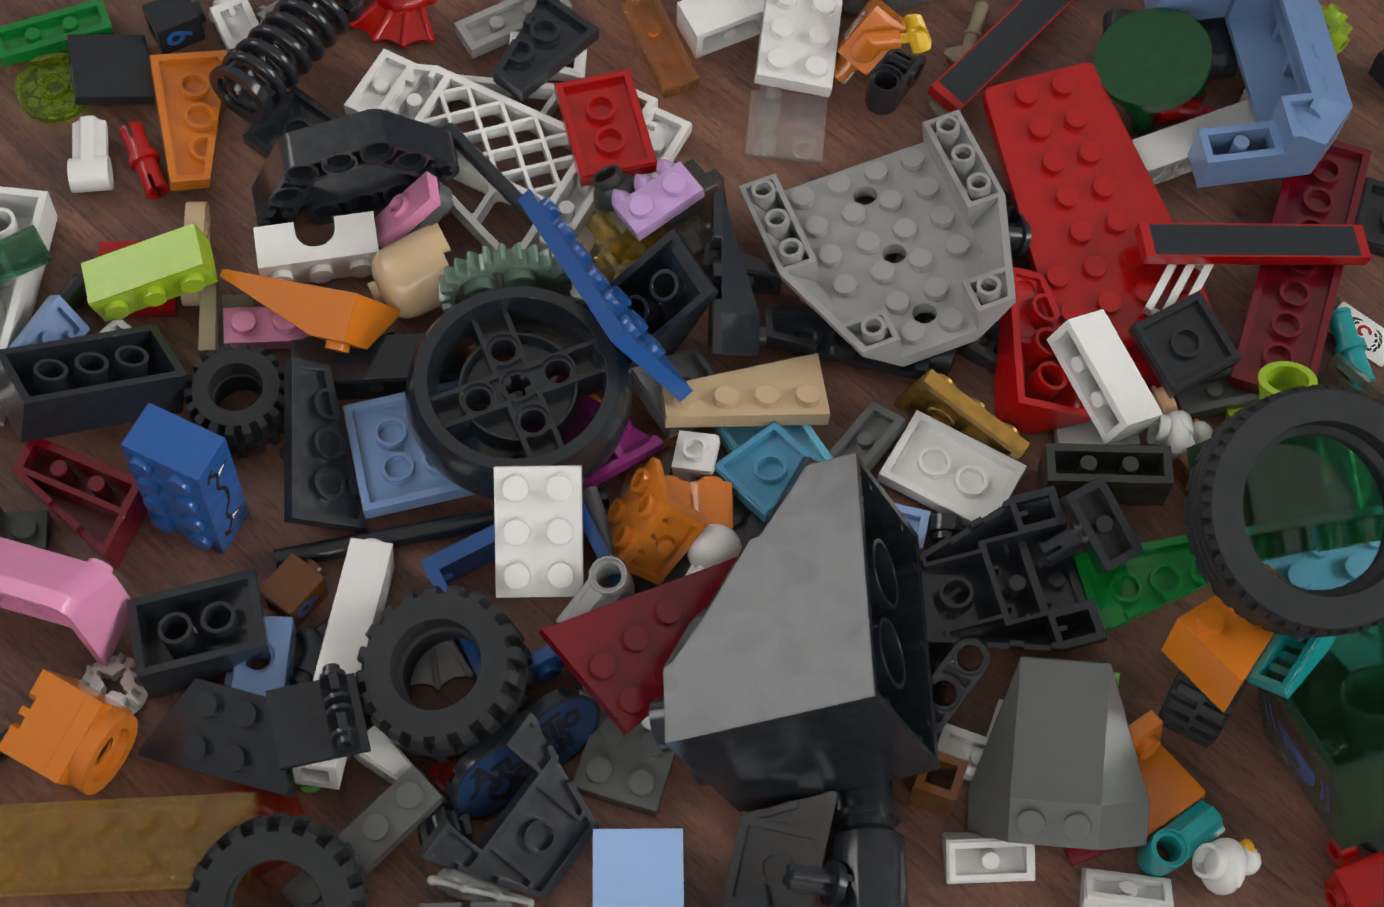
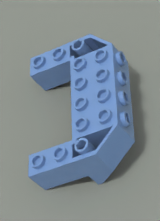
M1144 0L1146 9H1174L1191 16L1195 20L1225 18L1256 121L1255 123L1198 129L1188 152L1197 188L1311 174L1337 138L1353 108L1319 0Z

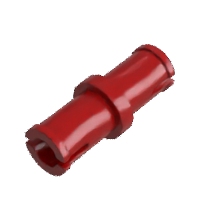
M137 121L128 123L133 134H129L127 127L123 125L119 129V135L130 156L128 159L129 166L133 172L137 173L144 188L146 198H160L156 187L160 188L162 195L165 196L169 192L170 187L159 166L160 156L156 149L151 148L142 123Z

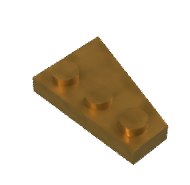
M933 369L929 370L901 392L893 406L904 412L910 406L1015 460L1024 454L1030 444L1020 436L1019 431L1015 427L1001 422L987 411L986 406L982 402L968 397L955 387L954 382L948 376L937 373Z

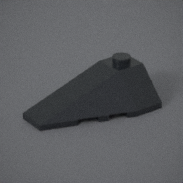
M714 191L711 195L709 278L719 293L708 307L707 356L758 357L759 349H766L767 327L760 324V314L722 191Z

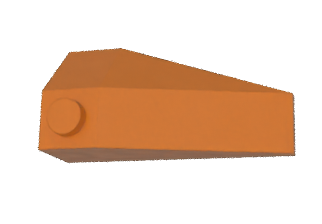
M222 269L220 277L310 336L325 340L324 348L349 354L350 347L367 350L399 316L400 309L353 292Z

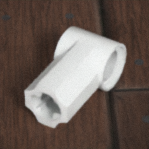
M81 116L77 122L72 123V158H68L67 161L68 181L72 193L108 191L114 188L106 120H100L95 116Z

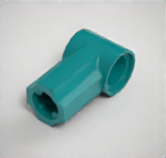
M1200 800L1164 828L1149 837L1146 846L1138 847L1136 856L1140 869L1146 875L1162 878L1170 874L1192 857L1200 845L1212 842L1226 831L1222 822L1223 818L1214 806ZM1156 845L1163 846L1167 850L1169 862L1163 860L1158 855Z

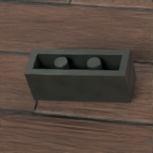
M1046 443L1038 464L1039 489L1054 485L1058 498L1103 476L1118 504L1164 505L1174 485L1171 446Z

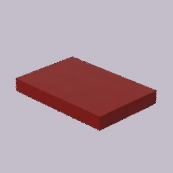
M630 69L554 83L556 100L581 187L593 185L591 183L592 177L602 168L613 164L618 165L623 173L633 177L635 174L644 175L657 172V159Z

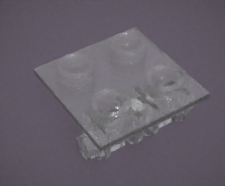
M761 85L759 90H752L745 156L822 163L828 97L782 93V88Z

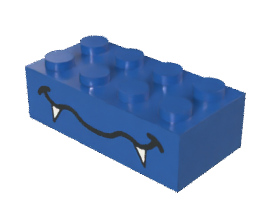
M148 403L121 443V447L128 462L127 466L131 469L135 479V485L142 496L143 504L151 518L150 522L165 533L172 534L175 531L186 536L192 545L203 551H209L211 548L224 554L249 515L226 438Z

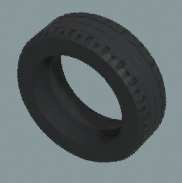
M1317 384L1309 387L1304 385L1289 388L1238 410L1232 417L1222 422L1211 434V439L1207 440L1195 459L1196 467L1191 468L1189 474V481L1186 486L1188 498L1184 499V523L1188 526V530L1185 532L1187 540H1189V548L1191 554L1196 557L1195 564L1201 572L1203 579L1206 583L1211 584L1212 592L1228 608L1233 607L1235 614L1253 625H1261L1262 629L1284 636L1292 635L1297 638L1330 637L1361 632L1370 629L1371 626H1378L1384 623V527L1378 552L1369 568L1353 581L1333 589H1304L1280 580L1258 557L1245 528L1243 493L1249 471L1260 456L1269 448L1291 437L1317 435L1329 437L1342 443L1362 460L1378 486L1384 512V403L1377 398L1371 399L1367 393L1347 387L1339 389L1336 385Z

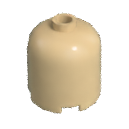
M438 223L431 226L428 224L383 247L376 252L372 259L371 271L374 281L367 285L374 300L400 309L399 318H415L442 307L438 285H440L439 276L445 275L444 268L449 266L444 253L451 249Z

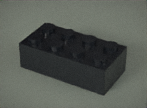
M156 324L0 349V405L21 443L135 422L148 403L173 414L183 412L187 373Z

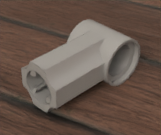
M604 556L597 559L589 569L588 580L557 618L556 622L560 623L632 596L635 584L625 564L614 556ZM613 574L621 576L620 582L615 587H602L604 580L608 576Z

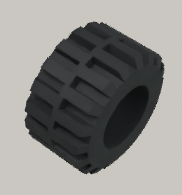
M239 343L237 349H231L230 344L221 346V352L215 353L211 350L205 354L207 359L205 362L197 360L192 366L195 374L187 375V389H184L186 408L192 423L226 438L231 457L233 452H239L240 458L249 457V451L257 450L259 455L266 452L265 445L271 443L273 446H276L281 441L279 433H284V367L279 365L278 358L273 354L266 356L265 349L256 346L254 350H250L248 344ZM249 390L260 394L259 399L253 405L243 410L229 411L219 407L220 403L228 395L237 391Z
M1179 670L1158 713V717L1163 721L1162 726L1205 748L1209 747L1217 740L1247 683V679L1223 713Z

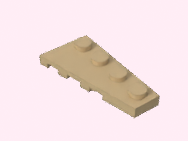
M818 353L687 380V384L693 391L681 402L663 386L661 388L660 398L665 428L768 426L774 421L780 426L828 425L830 418V409Z

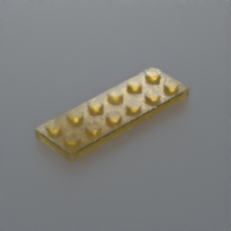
M254 792L0 804V897L189 888L194 879L192 874L196 865L203 859L206 851L234 826H238L247 819L257 816L258 797ZM255 867L247 872L239 886L254 885Z

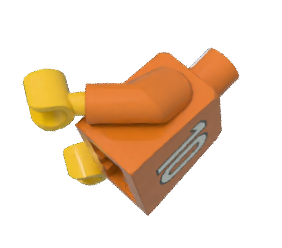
M869 0L838 39L837 52L840 56L835 61L834 77L841 83L846 84L857 69L863 74L868 75L889 50L901 49L902 44L905 43L910 44L913 54L928 51L931 48L932 41L923 17L920 14L914 13L901 17L882 0Z

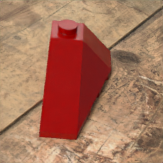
M1013 267L1016 303L1000 317L994 381L995 417L1001 422L1012 425L1019 432L1029 434L1089 422L1091 420L1090 416L1047 342V339L1060 327L1058 318L1061 316L1046 276L1044 273Z

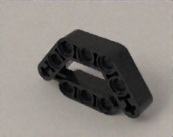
M367 109L288 132L280 136L252 186L257 223L259 227L289 223L293 221L295 216L307 213L308 220L311 223L317 225L334 223L333 216L386 208L396 195L403 193L426 171L437 177L439 182L451 180L457 176L460 170L451 132L383 109Z

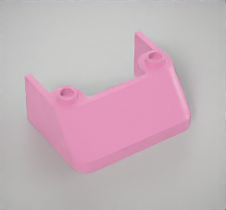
M0 537V607L72 628L100 665L107 667L129 622L126 600L131 598L116 576L112 574L113 568L102 560L89 558L88 561H83Z

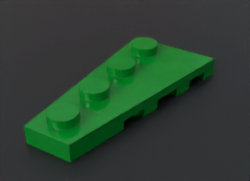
M1186 535L1140 543L1144 550L1143 553L1105 573H1097L1087 553L1073 556L1072 560L1086 600L1094 599L1106 633L1211 585L1205 582L1201 572L1198 570L1195 564L1196 557L1191 554L1189 540H1187Z

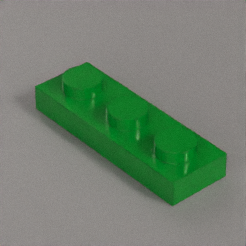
M103 0L87 1L0 26V62L2 67H8L67 50V34L115 35Z

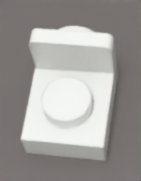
M214 0L212 2L214 6L209 9V20L211 23H215L228 53L234 51L237 43L247 38L249 31L256 25H259L248 0Z
M679 430L671 465L673 476L683 481L693 482L696 481V477L712 475L720 446L719 436Z

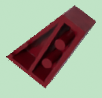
M48 440L28 441L11 471L27 489L117 570L148 512L143 504L140 491L135 485L134 477Z

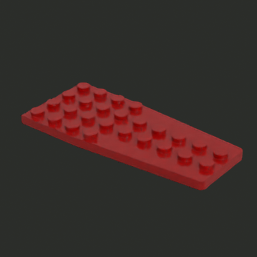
M1084 62L988 87L984 93L982 103L1008 192L1011 195L1012 202H1015L1019 213L1024 216L1031 227V243L1026 252L1032 271L1045 274L1061 313V316L1058 318L1060 326L1068 319L1104 309L1152 393V386L1155 385L1156 388L1162 386L1128 332V329L1133 324L1149 317L1142 313L1168 264H1142L1134 230L1139 222L1173 223L1108 92L1102 86L1101 79L1094 65ZM1177 264L1154 308L1160 311L1163 309L1186 264ZM1196 268L1191 272L1176 302L1188 296L1199 275ZM1202 286L1200 292L1212 309L1206 291Z

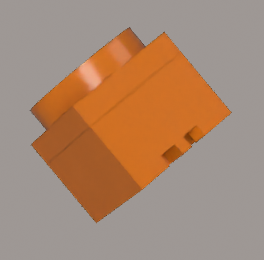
M43 669L29 692L30 698L35 700L31 707L21 706L18 713L25 718L22 724L15 722L10 725L0 743V751L56 784L72 786L86 795L96 794L114 778L128 757L137 735L138 720L132 715L134 711L83 682Z

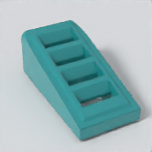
M1275 633L1246 679L1252 685L1288 699L1328 652L1336 637L1305 638L1309 640L1305 644L1297 641L1298 638L1292 635L1284 636ZM1289 648H1292L1301 653L1299 656H1296L1287 651ZM1281 659L1293 664V666L1289 669L1277 664V662ZM1272 671L1284 676L1285 679L1281 683L1266 677V675Z

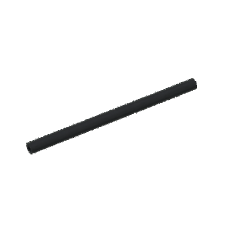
M606 487L597 488L604 508H608L609 500ZM494 508L273 549L276 568L291 553H294L303 561L309 558L316 563L345 558L351 538L364 540L375 538L385 543H392L393 548L476 533L495 524Z

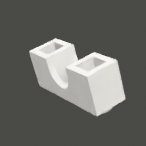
M373 211L333 216L335 225L334 235L327 243L320 246L302 244L297 239L293 222L253 227L260 276L298 283H326L337 278L351 276L364 278L372 274V259L376 252L379 251Z

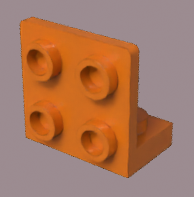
M652 457L644 468H639L635 472L629 488L621 498L613 501L607 513L615 557L625 564L630 573L659 586L708 525L704 514L669 497L661 460Z
M1152 710L1128 725L1149 796L1147 839L1200 800H1203L1206 793L1204 788L1161 745L1163 721Z

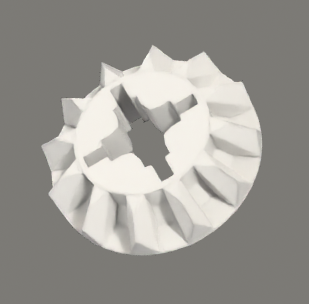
M121 652L118 656L111 657L107 667L98 664V662L93 665H87L86 673L82 680H79L134 711L133 714L144 705L149 695L137 678L135 660ZM121 677L120 683L126 695L121 692L117 693L114 690L105 694L107 688L102 679L106 678L116 681Z

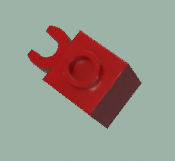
M1349 832L1332 838V843L1326 845L1325 848L1330 859L1339 869L1334 870L1323 882L1325 887L1324 895L1329 907H1384V855L1382 851L1361 859L1358 855L1357 846Z

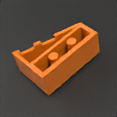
M1268 564L1265 565L1276 577L1286 582ZM1215 595L1177 619L1161 651L1224 713L1275 633L1262 629L1261 625H1253L1247 622V620L1235 614L1233 607L1228 608Z

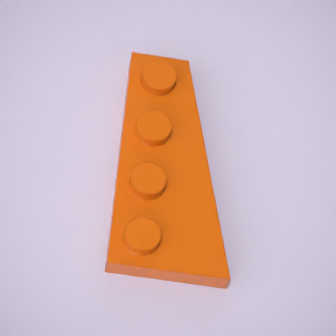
M227 50L150 55V69L170 191L210 188L221 100L210 84L209 74L213 68L221 66L223 58L227 55Z

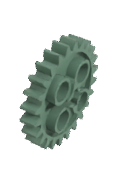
M517 242L512 249H506L504 243H499L497 250H491L487 246H482L481 254L468 251L467 260L455 258L454 267L446 266L444 268L445 275L439 276L440 285H438L443 312H446L467 297L493 288L520 285L536 286L554 290L571 297L570 290H572L571 280L556 257L551 255L549 248L538 253L536 244L531 245L527 249H522L520 242Z

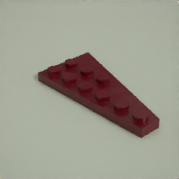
M737 557L543 628L539 634L625 736L649 716L651 701L655 698L664 697L663 668L693 618L708 607Z

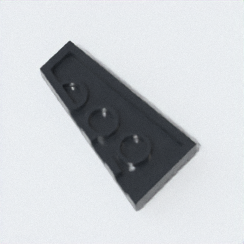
M765 305L766 347L802 355L818 353L820 359L916 380L929 371L928 358L902 367L862 357L811 307ZM921 313L914 319L925 324L926 314Z

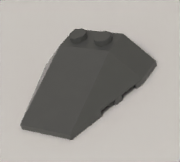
M1021 656L969 786L967 830L1010 843L1088 850H1108L1147 845L1149 796L1143 781L1138 756L1133 745L1112 663Z

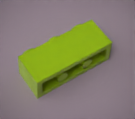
M195 223L81 263L88 304L105 322L123 319L135 311L147 307L160 306L169 299L186 293H196L203 290L206 286L218 283L210 241Z

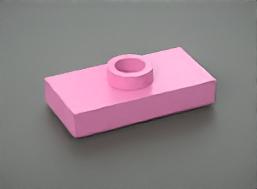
M426 171L403 193L396 195L390 204L374 218L378 246L383 248L407 236L441 205L437 177Z

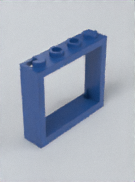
M583 502V531L598 559L604 556H611ZM495 524L421 560L432 585H438L447 593V583L495 560ZM616 574L607 577L612 587H615L621 580V576ZM458 638L478 678L481 667L480 650L472 641ZM548 645L531 654L533 663L528 666V669L534 674V682L539 681L542 683L557 677L566 665Z

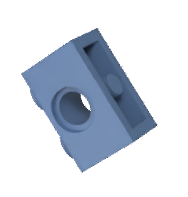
M264 616L269 649L235 666L233 670H227L225 685L265 696L266 690L290 686L289 679L293 675L297 643V630L293 617ZM258 659L270 660L269 664L261 670L250 668L252 663Z

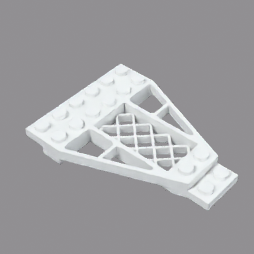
M383 49L344 104L345 114L350 115L367 109H383L439 128L444 127L448 123L457 124L475 120L478 130L463 134L472 143L482 141L485 150L483 154L496 168L495 162L516 157L519 168L501 173L522 194L530 189L541 200L545 196L550 197L562 212L559 219L562 218L571 226L578 236L575 240L590 253L594 259L593 263L604 273L630 230L615 211L603 212L594 206L593 194L595 188L593 185L580 186L572 155L552 159L549 148L562 146L570 150L563 122L552 117L558 108L554 84L545 83L528 97L548 100L541 112L506 97L514 96L493 82L491 77L455 74L440 66L417 64ZM636 89L656 159H666L673 162L692 132V123L658 108L657 98ZM461 100L468 103L470 108L450 113L447 104L451 101ZM494 115L503 119L504 123L483 128L480 118ZM527 130L536 134L538 139L518 144L514 133ZM505 135L509 136L511 146L491 150L488 143L489 139ZM456 149L460 170L453 179L486 195L475 212L470 213L452 194L453 205L451 213L483 246H487L491 250H497L499 242L481 223L495 203H509ZM543 151L546 161L525 166L522 155ZM569 168L560 182L557 171ZM657 172L644 174L651 178L658 176ZM546 173L551 174L554 184L533 189L530 177ZM523 179L526 188L513 182ZM533 224L522 240L521 248L527 249L531 245L536 244L539 253L549 247ZM572 283L571 297L585 304V301Z

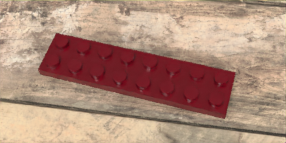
M1334 140L1311 174L1282 177L1270 224H1354L1372 150ZM1259 265L1237 346V351L1242 360L1232 366L1228 386L1259 395V371L1265 365L1277 361H1290L1302 364L1312 370L1317 377L1344 265Z

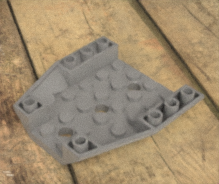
M959 110L922 122V143L802 185L783 190L775 173L739 186V191L779 277L862 357L902 367L977 341L1016 303L1006 196ZM862 196H871L876 199L868 205L856 202ZM893 253L901 254L905 257L898 263H891L885 260L886 256ZM921 313H930L936 317L932 322L925 324L914 319Z

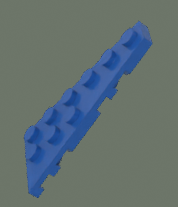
M528 189L517 199L610 341L681 402L693 390L666 357L664 348L646 331L649 328L646 322L636 311L628 308L632 305L631 300L617 285L614 287L610 285L607 278L593 263L594 259L590 253L575 240L578 237L576 232L565 220L559 219L562 212L548 196L541 200Z

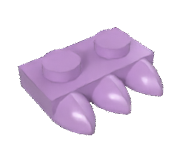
M658 159L656 165L658 176L655 178L643 174H635V192L632 194L624 190L613 189V208L638 241L705 197L703 188L680 161L674 163L670 160Z

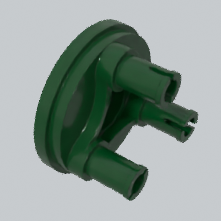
M1169 8L1143 9L1122 17L1105 31L1096 47L1094 67L1101 79L1102 86L1108 92L1110 98L1125 107L1126 113L1130 116L1132 131L1137 133L1139 125L1140 135L1150 133L1155 127L1153 113L1174 109L1186 103L1192 97L1198 98L1207 93L1209 89L1207 78L1213 61L1212 45L1206 30L1191 16Z

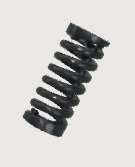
M335 0L278 1L273 11L267 13L262 18L260 25L253 27L249 31L247 38L237 43L234 52H230L223 58L221 66H217L210 71L209 80L214 92L231 111L243 119L256 123L263 121L272 112L273 101H282L287 94L286 88L295 87L299 82V75L309 73L312 68V62L321 60L325 49L331 48L336 44L337 35H343L348 31L349 22L357 21L364 14V0H343L346 4L344 7H341ZM316 3L326 9L334 20L327 17ZM304 16H305L306 18H308L309 20H311V21L319 28V30L321 31V33H319L317 30H315V29L306 21V19L304 18ZM293 31L298 33L307 42L309 46L301 42L293 33ZM281 45H283L284 47H286V48L295 56L296 59H294L293 57H291V56L281 47ZM269 59H271L274 63H276V64L280 67V69H281L283 72H281L279 69H277V68L269 61ZM257 73L260 74L270 85H268L267 83H265V82L257 75ZM226 85L228 86V88H229V90L232 92V94L236 97V99H234V98L229 94V92H228L227 89L225 88Z

